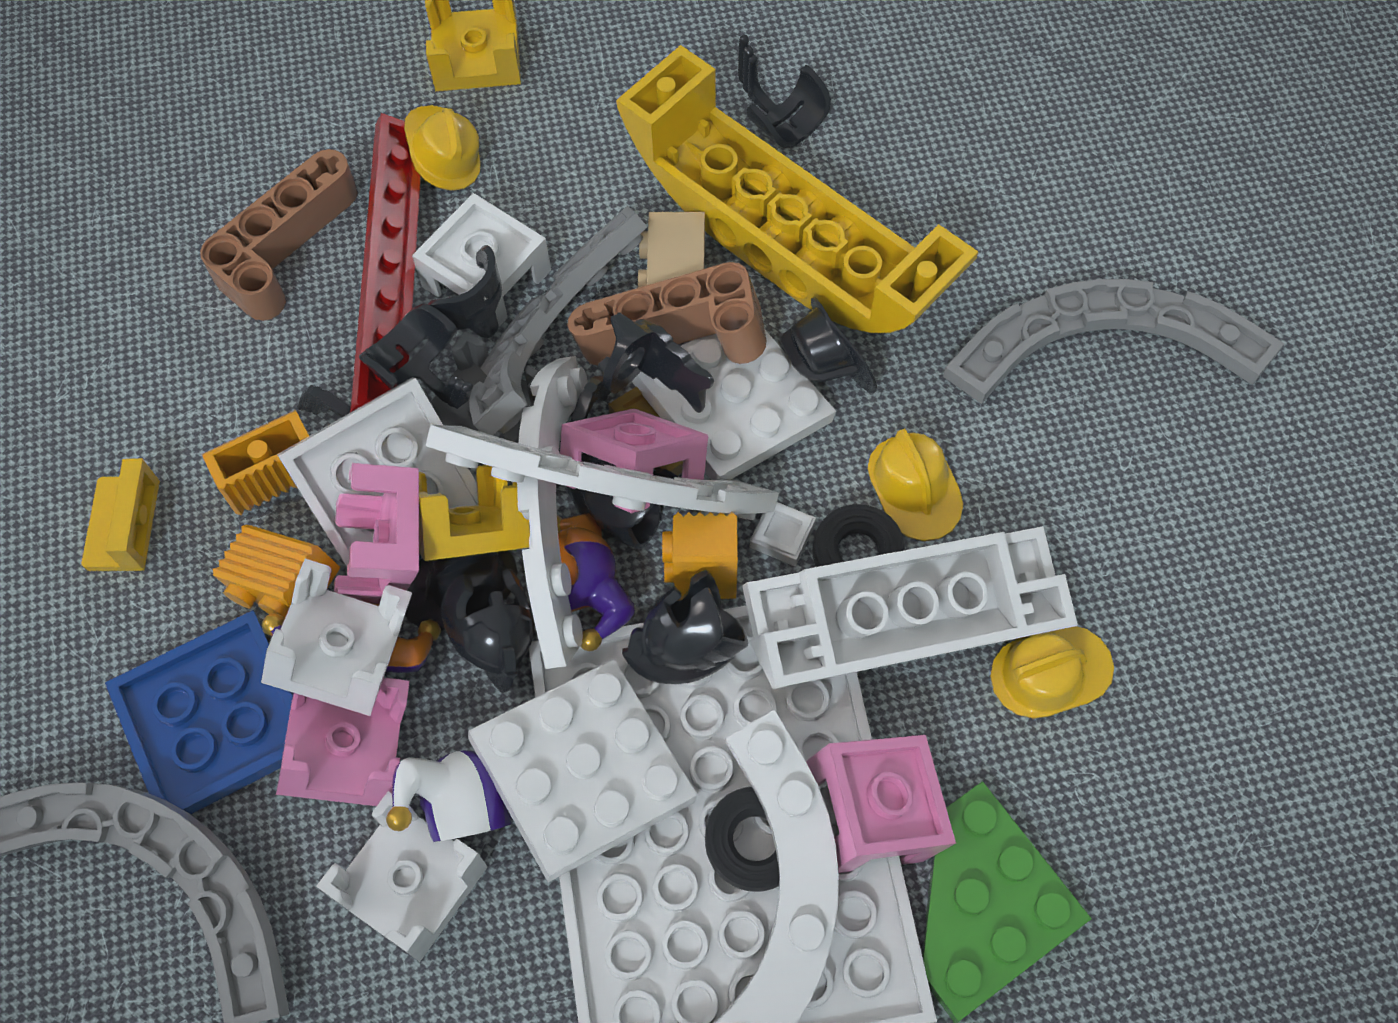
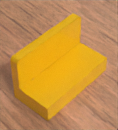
M143 458L122 459L119 477H100L97 480L81 565L87 571H145L160 480Z

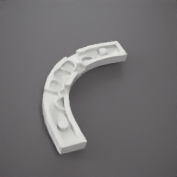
M576 356L556 359L537 373L530 385L532 395L536 396L534 406L523 408L518 443L560 454L559 445L562 424L566 423L569 416L574 412L578 398L584 390V386L588 383L585 370L582 367L578 368ZM525 476L524 482H517L518 511L523 514L525 519H529L530 522L529 549L522 550L533 618L545 669L566 667L579 649V646H581L583 633L578 615H572L568 599V595L571 592V576L568 566L561 561L556 512V483Z
M430 425L426 447L446 452L445 461L457 466L478 468V463L492 466L491 476L502 480L522 483L524 482V477L528 476L613 496L612 503L614 505L637 511H644L647 502L705 511V515L711 512L715 516L719 513L727 516L733 512L739 518L755 520L757 513L774 512L779 492L734 479L700 480L679 477L671 479L653 476L647 472L605 464L603 466L573 460L570 456L523 445L462 426Z
M775 709L725 738V742L753 787L769 822L779 866V898L766 952L757 971L733 1004L713 1023H797L812 999L824 971L833 941L838 910L839 874L836 844L829 814L819 786L804 757Z

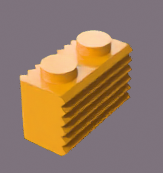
M294 410L203 453L202 457L218 490L235 514L242 515L245 509L252 511L254 505L261 506L263 500L270 502L272 496L279 497L281 492L288 493L291 487L297 488L277 454L310 435L297 411Z
M677 512L673 516V531L662 532L664 583H674V586L678 588L683 596L689 589L690 578L703 570H708L715 579L720 598L736 599L738 563L737 516L733 512L727 516L723 513L715 516L711 512L706 516L701 512L693 516L688 512L683 517Z
M247 524L241 526L242 533L236 534V541L230 543V550L224 551L225 558L219 560V567L213 568V576L226 586L223 594L233 602L248 609H251L253 604L256 603L266 613H276L282 615L285 619L292 602L295 582L305 558L331 568L328 587L339 571L340 566L318 545Z

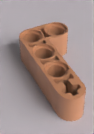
M331 149L322 150L312 155L209 237L202 245L200 250L201 259L215 285L224 295L255 320L264 321L272 319L284 309L286 303L285 295L272 269L356 200L358 194L357 186L346 157L341 152Z
M735 262L719 264L578 306L571 313L567 324L585 359L590 364L597 366L605 357L610 358L614 350L616 337L611 323V316L619 312L632 321L645 319L661 326L673 337V341L676 344L717 334L726 357L738 364L756 360L763 354L767 342L761 306L746 268L740 263Z

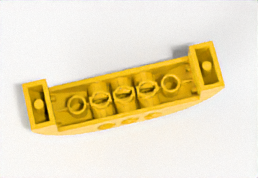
M682 45L676 48L616 100L617 109L638 152L660 184L683 211L705 212V232L807 308L812 310L811 298H817L833 322L868 333H891L905 329L914 323L977 259V250L940 224L916 247L912 246L716 108V69Z

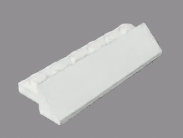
M1043 526L1011 533L999 532L804 569L799 573L751 581L742 585L753 639L749 640L773 689L1078 626L1066 575H1055Z

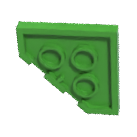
M983 781L946 807L956 844L934 856L930 874L922 958L930 991L954 1023L961 1021L1092 919Z

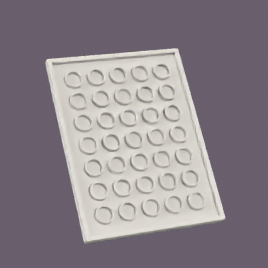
M747 606L723 610L731 614L741 624L747 635L748 646L735 654L734 658L719 671L691 683H656L636 673L626 662L622 655V649L628 647L632 630L638 627L643 628L644 623L621 627L602 639L601 645L594 651H585L579 646V649L566 667L545 669L539 640L532 641L529 652L535 698L615 659L698 795L695 803L559 877L578 1023H713L733 1004L757 971L766 952L774 925L779 898V886L767 891L752 892L730 885L716 873L708 859L705 848L706 825L714 807L731 792L751 787L750 782L725 742L726 737L775 709L805 761L829 743L872 740L857 672L776 689L772 688L749 640L753 639ZM827 781L819 786L829 814L833 835L836 837L839 835V830ZM749 817L741 821L736 827L733 835L734 845L739 854L744 858L752 861H761L767 859L775 852V844L768 820L762 817ZM899 856L871 859L853 871L838 873V910L833 941L824 971L812 999L797 1023H937Z

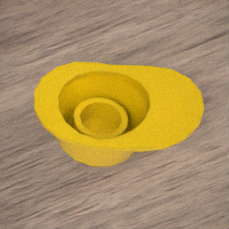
M430 105L420 106L411 110L405 118L404 131L411 160L420 176L435 187L450 191L465 189L473 184L480 173L479 136L473 124L462 115L454 113L450 108Z
M904 428L897 431L895 437L887 439L875 448L870 455L867 468L870 481L884 512L896 522L901 533L911 539L930 541L940 539L952 532L961 519L963 501L960 489L945 459L943 450L935 440L924 434L908 433Z
M1075 626L1017 638L1002 647L993 660L990 678L993 692L1004 707L1016 715L1036 719L1052 716L1088 704L1103 696L1112 683L1114 664L1111 652L1101 638L1088 629Z

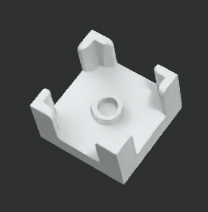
M473 193L412 257L422 288L436 297H440L442 295L440 282L461 295L471 290L483 278L486 271L477 266L476 253L482 246H490L495 255L502 284L501 299L495 311L500 327L507 318L503 296L530 267L533 281L536 284H539L551 271L546 238Z
M305 558L297 576L292 602L281 630L275 629L267 648L261 683L370 716L401 630L412 592L387 585L384 588L379 606L327 590L331 568Z
M388 791L372 812L373 818L380 824L346 871L334 863L316 887L420 962L488 866L476 851L458 839H455V841L433 842L428 831L427 822L421 819L410 806L409 810L412 814V821L408 828L403 831H394L389 828L386 823V817L392 808V793Z

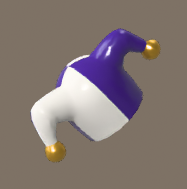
M455 751L441 757L437 761L408 757L403 759L395 768L392 781V808L386 817L388 827L394 831H403L411 824L412 814L409 810V804L415 793L420 795V805L425 813L428 831L433 842L475 835L513 824L509 811L475 751Z

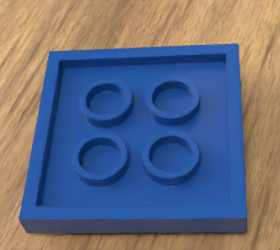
M254 610L105 682L148 793L172 803L189 814H193L281 768L293 692L261 683L270 640L268 635L263 632L262 622Z

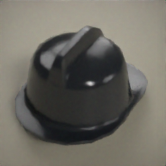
M811 298L812 311L797 321L781 337V345L793 367L800 375L820 382L850 375L864 390L869 393H875L877 391L876 380L861 354L831 321L817 298Z
M507 550L425 561L422 558L419 560V572L407 590L412 592L405 616L412 624L418 627L422 621L432 619L437 621L441 630H444L445 627L441 616L442 600L451 583L462 574L470 576L474 591L466 605V614H473L489 608L488 597L491 592L501 591L503 599L506 600L511 591L508 590L504 582L502 570L509 568L516 575L518 574L513 555Z

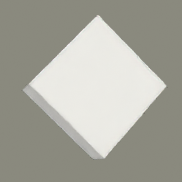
M777 502L774 512L762 514L750 539V548L796 567L813 531L816 517Z

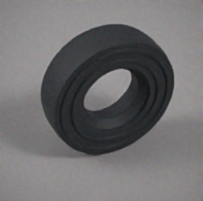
M852 504L832 511L823 519L814 535L812 555L815 567L846 562L841 557L838 546L844 537L854 533L869 536L877 545L878 555L904 551L905 545L900 528L888 514L869 505Z
M753 787L741 788L726 795L712 810L705 830L706 853L716 873L730 885L752 892L771 890L779 886V866L776 850L765 860L752 861L740 855L734 845V831L741 821L749 817H762L767 820L765 811Z

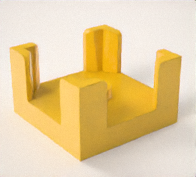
M425 0L426 12L431 28V40H426V57L435 92L521 84L518 25L514 0H492L494 9L452 12L449 0Z
M480 465L476 468L478 505L449 508L448 498L444 494L428 495L426 475L423 472H419V554L425 561L529 548V519H525L523 514L518 511L517 482H513V485L508 486L506 480L491 476L492 466Z

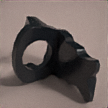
M620 312L611 316L616 341L610 358L605 357L598 364V368L603 374V386L613 394H616L633 381L640 372H643L652 379L657 378L670 390L678 391L697 413H701L705 408L706 389L711 388L714 384L711 373L697 364L690 353L673 341V337L661 326L645 319L632 321Z

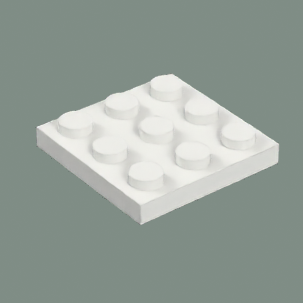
M766 330L767 342L763 354L756 360L744 364L734 363L726 357L717 334L695 339L681 346L690 353L697 364L711 373L714 379L713 386L706 389L705 408L701 413H697L678 391L670 390L657 378L652 379L643 372H640L632 381L662 419L708 434L705 473L711 480H731L833 422L836 410L808 378L799 374L793 367L787 354Z
M412 377L277 454L346 567L349 563V552L352 543L355 541L373 542L374 529L338 527L335 523L338 496L340 494L383 496L384 494L382 492L353 490L351 488V480H349V470L352 463L419 468V472H423L426 475L428 495L444 494L448 498L449 508L478 505L477 483L467 467L446 462V452L426 447L430 425L443 424L416 378Z
M615 659L468 731V739L489 773L497 792L548 883L695 803L698 796Z

